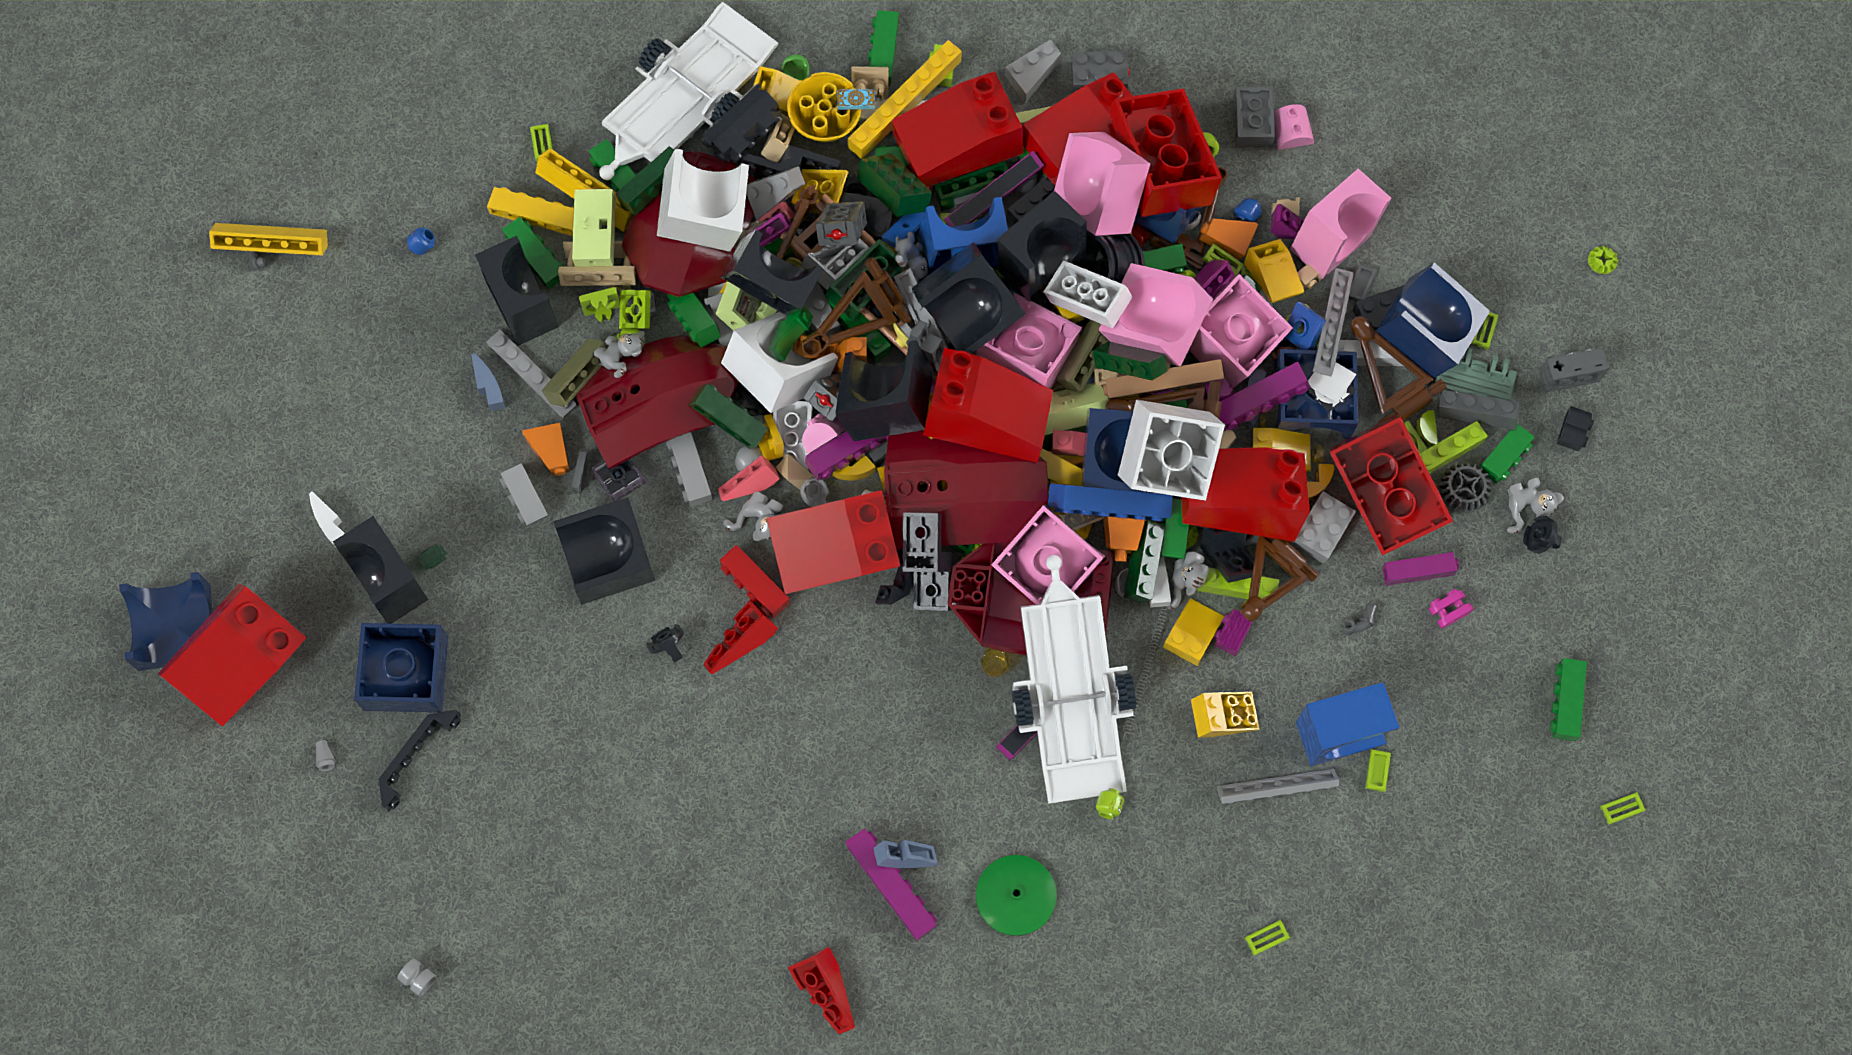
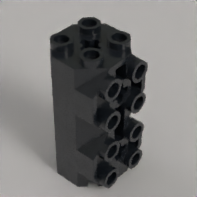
M755 84L701 134L703 136L701 142L707 148L711 147L715 152L713 155L723 162H736L742 157L741 152L743 150H749L756 143L754 141L755 137H763L769 131L768 127L770 125L777 124L783 118L781 116L782 110H777L779 107L778 103L765 89L761 92L759 84Z

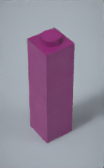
M1450 552L1385 562L1382 570L1385 584L1389 586L1454 576L1458 571L1457 569H1459V562L1454 557V553Z

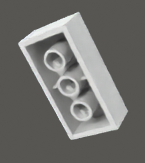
M1066 261L1061 263L1044 290L1050 303L1110 328H1114L1132 299V295L1126 285Z

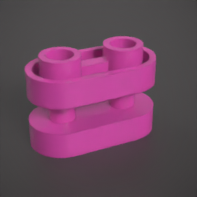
M1453 589L1446 594V598L1442 600L1437 598L1430 603L1429 611L1433 616L1439 614L1441 617L1437 621L1441 629L1474 611L1470 603L1464 605L1461 601L1466 597L1462 590L1457 591ZM1455 605L1457 609L1448 614L1446 609Z

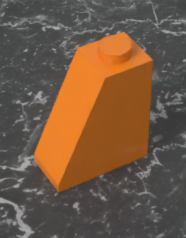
M1212 219L1208 223L1205 222L1200 230L1202 235L1199 240L1210 246L1214 243L1239 260L1245 256L1258 224L1255 222Z
M853 337L842 341L837 347L836 355L838 359L832 372H842L845 353L853 352L857 358L867 363V338Z
M560 423L522 430L525 440L551 475L561 476L570 471L563 430Z

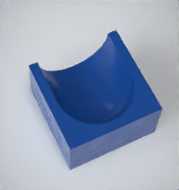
M1002 197L993 199L989 213L982 219L956 227H949L942 222L934 206L926 207L918 236L920 244L923 246L922 257L928 263V275L972 242L977 245L992 267H999L997 239L1008 230Z
M1384 682L1309 703L1296 721L1310 766L1384 746L1387 744L1384 733L1399 729Z

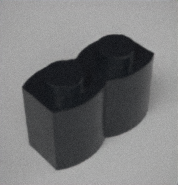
M1570 406L1566 412L1556 444L1575 451H1579L1582 447L1585 448L1589 438L1586 436L1587 430L1590 431L1594 420H1592L1593 414Z

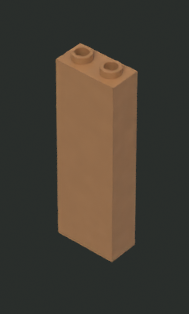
M1221 359L1167 368L1168 371L1153 381L1129 375L1106 379V384H1103L1104 395L1109 397V399H1126L1210 384V381L1224 382Z

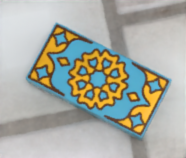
M874 89L837 90L838 110L875 109Z

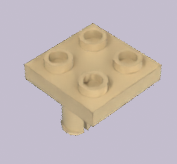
M852 66L851 83L855 89H874L875 101H877V98H879V101L888 99L889 67Z

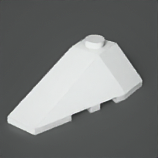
M797 401L774 411L773 419L784 443L783 459L789 453L808 470L809 468L805 464V457L810 453L806 452L802 439L804 431L808 427L807 422L813 418V406L807 401Z

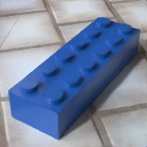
M1050 484L1048 507L1055 508L1054 512L1163 521V518H1171L1173 495Z

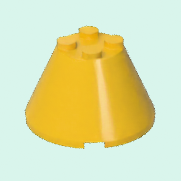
M829 72L815 73L803 81L800 80L792 89L787 103L788 116L794 128L805 137L820 142H834L847 135L857 125L862 109L838 110L837 90H854L853 84L843 76Z

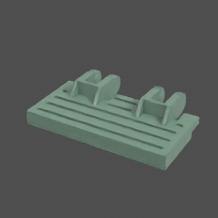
M1468 348L1464 362L1460 361L1455 367L1438 375L1435 380L1436 382L1442 379L1446 384V391L1455 390L1459 393H1474L1478 396H1493L1497 399L1507 400L1511 399L1517 372L1509 370L1507 377H1505L1509 364V359L1507 358L1502 363L1501 372L1495 371L1498 362V356L1493 355L1489 372L1486 371L1488 364L1472 359L1469 367L1473 349Z

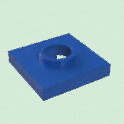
M1296 302L1288 320V323L1293 328L1285 338L1301 350H1313L1326 320L1302 302ZM1303 322L1305 329L1303 333L1298 332V327Z

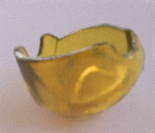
M990 648L984 650V656L980 660L983 672L989 677L994 678L1006 674L1010 667L1009 655L1006 652Z

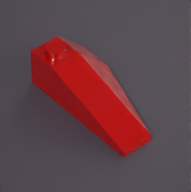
M751 600L734 617L733 620L736 623L731 630L726 629L724 632L723 643L717 644L703 665L711 675L764 644L777 631L778 627Z
M830 947L819 950L788 967L796 985L801 991L804 988L812 996L810 999L813 1005L816 1003L820 1005L824 1010L823 1017L838 1034L855 1028L839 964Z

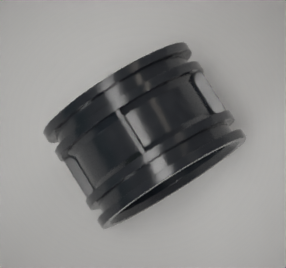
M1087 231L1086 256L1075 265L1122 283L1131 263L1145 266V261L1140 244L1130 233L1095 236L1090 231ZM1098 251H1100L1103 257L1096 261Z

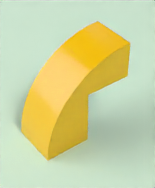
M865 455L852 467L848 465L842 470L838 469L831 476L841 480L855 481L874 474L876 467Z
M1319 464L1316 469V482H1307L1309 502L1316 499L1327 488L1334 472L1333 464Z

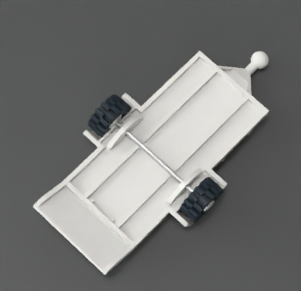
M724 2L714 10L705 24L680 48L667 39L664 42L659 38L651 40V43L647 44V47L643 49L644 52L640 54L641 57H639L638 63L644 70L638 66L635 68L647 79L602 120V125L616 135L615 160L610 165L601 167L599 171L601 178L610 180L614 176V170L619 166L643 157L652 162L668 146L675 150L689 137L692 139L694 133L705 122L711 126L742 97L737 91L758 72L759 67L763 66L779 43Z
M1051 555L1047 558L1046 565L1051 570L1052 581L1041 603L1021 607L1030 680L1015 682L1012 688L1014 714L1020 733L1037 731L1048 804L1099 796L1100 792L1109 788L1116 789L1120 793L1127 792L1116 719L1134 716L1132 709L1136 708L1133 679L1130 673L1126 674L1127 666L1109 668L1100 596L1079 598L1060 580L1059 568L1062 565L1061 558L1057 555Z

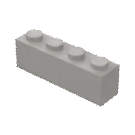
M691 432L666 441L668 451L672 450L674 454L671 457L674 468L678 467L679 473L676 474L679 485L683 484L685 491H682L684 501H689L690 507L711 501V492Z

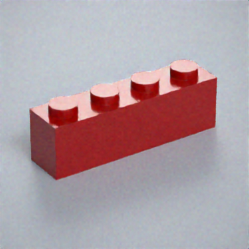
M737 545L719 560L721 571L726 576L731 575L735 579L733 583L740 590L744 588L747 592L746 596L753 603L757 602L761 606L759 609L767 617L770 615L774 619L790 604V598Z

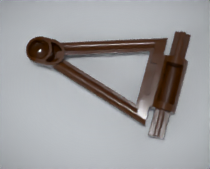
M1217 166L1222 180L1212 204L1206 206L1201 228L1205 222L1208 223L1213 218L1220 188L1223 186L1228 175L1223 167ZM1140 225L1151 236L1148 241L1151 242L1150 245L1152 247L1160 249L1182 244L1186 263L1198 270L1202 269L1205 261L1191 253L1192 251L1199 256H1203L1206 243L1199 240L1202 235L1201 232H1199L1197 242L1182 233L1177 241L1172 243Z
M815 185L807 186V188L803 189L800 193V199L795 204L796 215L776 255L782 260L802 219L809 215L818 196Z
M874 257L868 258L864 263L873 276L870 280L865 271L862 272L819 328L802 341L801 350L805 355L810 357L816 356L829 345L897 323L898 321L893 315V311H896L904 324L911 322L913 317L905 305V298L888 272L881 269ZM864 287L883 317L826 336L825 334Z
M1358 316L1351 321L1350 328L1356 339L1360 342L1380 414L1392 408V412L1380 419L1378 423L1399 413L1403 421L1431 403L1434 396L1447 388L1442 379L1425 388L1424 386L1432 381L1433 377L1377 333L1365 317ZM1371 341L1375 342L1418 377L1387 399L1371 349Z
M1210 381L1207 400H1204L1206 387L1203 386L1130 400L1110 399L1106 403L1105 409L1134 411L1136 400L1162 404L1194 398L1192 409L1211 412L1219 419L1222 402H1219L1221 382Z
M1263 536L1258 537L1249 596L1241 606V613L1251 622L1256 621L1263 610L1308 579L1313 582L1319 575L1306 563L1307 558L1288 541ZM1266 553L1293 579L1262 599L1258 595Z

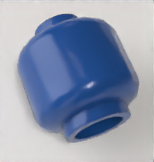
M1249 198L1242 200L1234 210L1236 221L1256 222L1262 214L1260 203L1255 199Z
M423 227L417 228L407 237L408 248L417 255L425 254L435 245L433 232Z

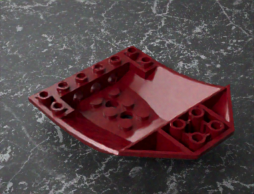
M699 151L683 152L682 154L688 164L705 171L725 172L738 167L732 162H723L717 157ZM748 174L747 184L756 181L754 177ZM662 192L636 216L632 215L622 242V249L631 265L634 266L635 272L644 286L681 297L727 282L721 278V275L736 250L734 246L731 251H725L657 236ZM747 194L743 218L745 230L748 229L754 216Z
M678 335L644 344L639 356H623L619 362L626 364L627 371L619 378L614 377V372L617 370H608L601 366L577 393V399L588 429L609 469L663 442L715 425L689 406V403L699 387L705 384L715 386L721 395H726L732 399L739 381L721 364L727 346L711 342L700 347L697 341L693 342L689 336ZM634 386H640V391L637 394H631ZM622 394L621 399L617 402H614L615 397L617 395Z
M924 431L888 436L884 468L885 498L896 550L903 549V513H941V546L1011 543L1041 507L1048 503L1047 462L1041 456H1039L1038 463L937 438L930 439V437L923 435ZM941 480H945L948 484L945 491L938 489V483ZM922 482L928 484V489L925 492L919 490V485ZM923 527L919 529L921 538L925 536V529Z
M1010 543L982 544L952 567L947 604L982 647L1027 656L1021 607L1035 605V603L992 566L993 562ZM1098 550L1105 558L1074 593L1079 598L1100 596L1106 637L1114 551Z

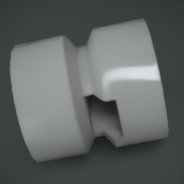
M413 958L403 967L397 979L405 986L411 985V991L421 997L434 984L437 976L429 969L424 970V965Z

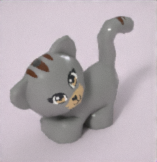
M909 232L907 234L908 238L900 239L896 237L895 249L898 255L895 256V259L901 267L907 266V269L912 268L918 282H920L928 275V263L924 257L920 256L923 246L920 243H916L915 246V236L912 232Z
M640 331L636 334H623L619 340L616 336H608L605 343L609 347L607 349L604 347L597 348L594 351V355L600 358L601 366L608 370H617L614 372V377L619 378L627 371L626 364L619 361L623 356L636 357L641 354L645 333Z
M1539 478L1528 480V483H1525L1526 488H1523L1521 483L1510 486L1508 489L1509 508L1517 525L1509 526L1507 532L1516 534L1523 530L1525 523L1520 516V512L1528 504L1536 514V517L1541 515L1549 517L1557 509L1558 504L1564 500L1563 495L1547 489L1537 491L1536 489L1540 486Z
M755 491L752 497L743 505L737 516L736 523L733 524L727 519L723 522V525L731 531L741 529L745 517H759L756 522V529L753 532L754 541L771 540L766 518L776 516L774 513L781 512L784 505L773 499L767 503L768 498Z
M1188 552L1185 560L1179 559L1175 561L1172 576L1174 599L1170 606L1167 607L1168 610H1174L1178 607L1183 588H1187L1186 593L1190 596L1205 583L1209 569L1207 565L1203 564L1204 556L1196 552Z

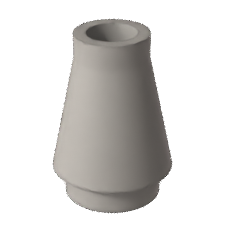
M326 740L318 741L315 744L316 767L320 771L332 770L335 767L336 760Z

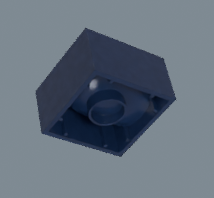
M1434 262L1407 280L1376 331L1431 377L1435 378L1459 364L1490 311Z
M1087 408L1081 486L1149 492L1131 489L1118 476L1133 411Z
M361 623L354 701L363 711L442 712L448 635L442 626L432 624Z

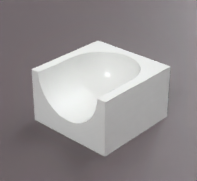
M675 149L664 169L657 236L731 251L742 233L749 165L741 164L736 169L725 172L705 171L688 164L682 156L683 150Z
M780 312L734 330L721 362L770 413L802 400L815 380L831 375L838 359L835 353H831L813 361L808 357H803L793 352L792 347L786 360L779 362L770 352L769 347L779 322L787 318V316Z

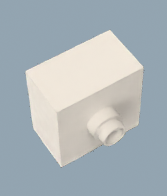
M1136 400L1118 476L1131 489L1206 500L1225 424L1211 412Z

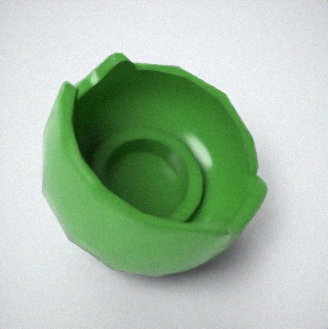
M792 54L785 58L782 63L784 74L799 81L808 78L809 63L804 56Z

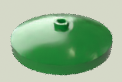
M1009 855L995 860L983 871L976 888V903L979 913L991 928L1005 935L1023 936L1037 931L1049 920L1056 904V887L1052 876L1041 863L1027 856ZM1016 890H1018L1020 896L1015 897L1013 895V892H1015Z

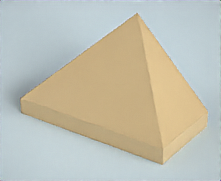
M789 453L776 467L798 489H801L802 484L807 479L815 477Z

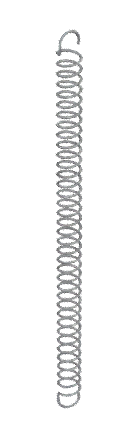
M1161 615L1158 616V620H1163V619H1160L1159 617L1167 618V617L1161 616ZM1141 676V677H1139V680H1138V681H1143V680H1140V678H1145V679H1147V678Z

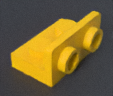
M765 415L763 425L768 429L758 446L762 455L769 461L783 457L784 443L772 415Z

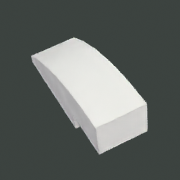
M311 492L309 496L314 516L324 534L333 544L332 541L345 534L338 527L342 521L318 496Z
M1164 557L1159 558L1153 599L1150 600V607L1170 606L1171 603Z

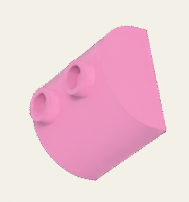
M1288 105L1274 111L1275 140L1278 150L1314 144L1305 106Z
M820 413L807 422L808 427L804 431L802 439L803 446L806 452L810 453L838 436L845 428L840 420L831 422Z

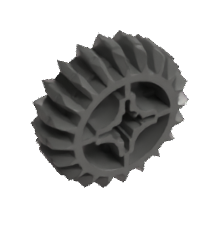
M1459 462L1457 467L1453 464L1450 470L1446 469L1445 475L1441 477L1443 482L1439 484V487L1442 488L1440 495H1446L1443 501L1449 500V507L1453 504L1456 505L1455 511H1458L1460 507L1463 513L1467 511V508L1470 512H1473L1475 508L1479 510L1482 507L1481 505L1487 503L1486 499L1491 497L1489 492L1492 491V487L1488 486L1491 484V480L1486 479L1488 473L1482 474L1483 467L1479 468V470L1476 469V463L1472 467L1469 462H1466L1464 466ZM1453 477H1455L1457 487L1454 491L1451 485ZM1477 484L1480 486V495L1478 497L1474 489ZM1459 496H1464L1467 498V500L1462 499Z

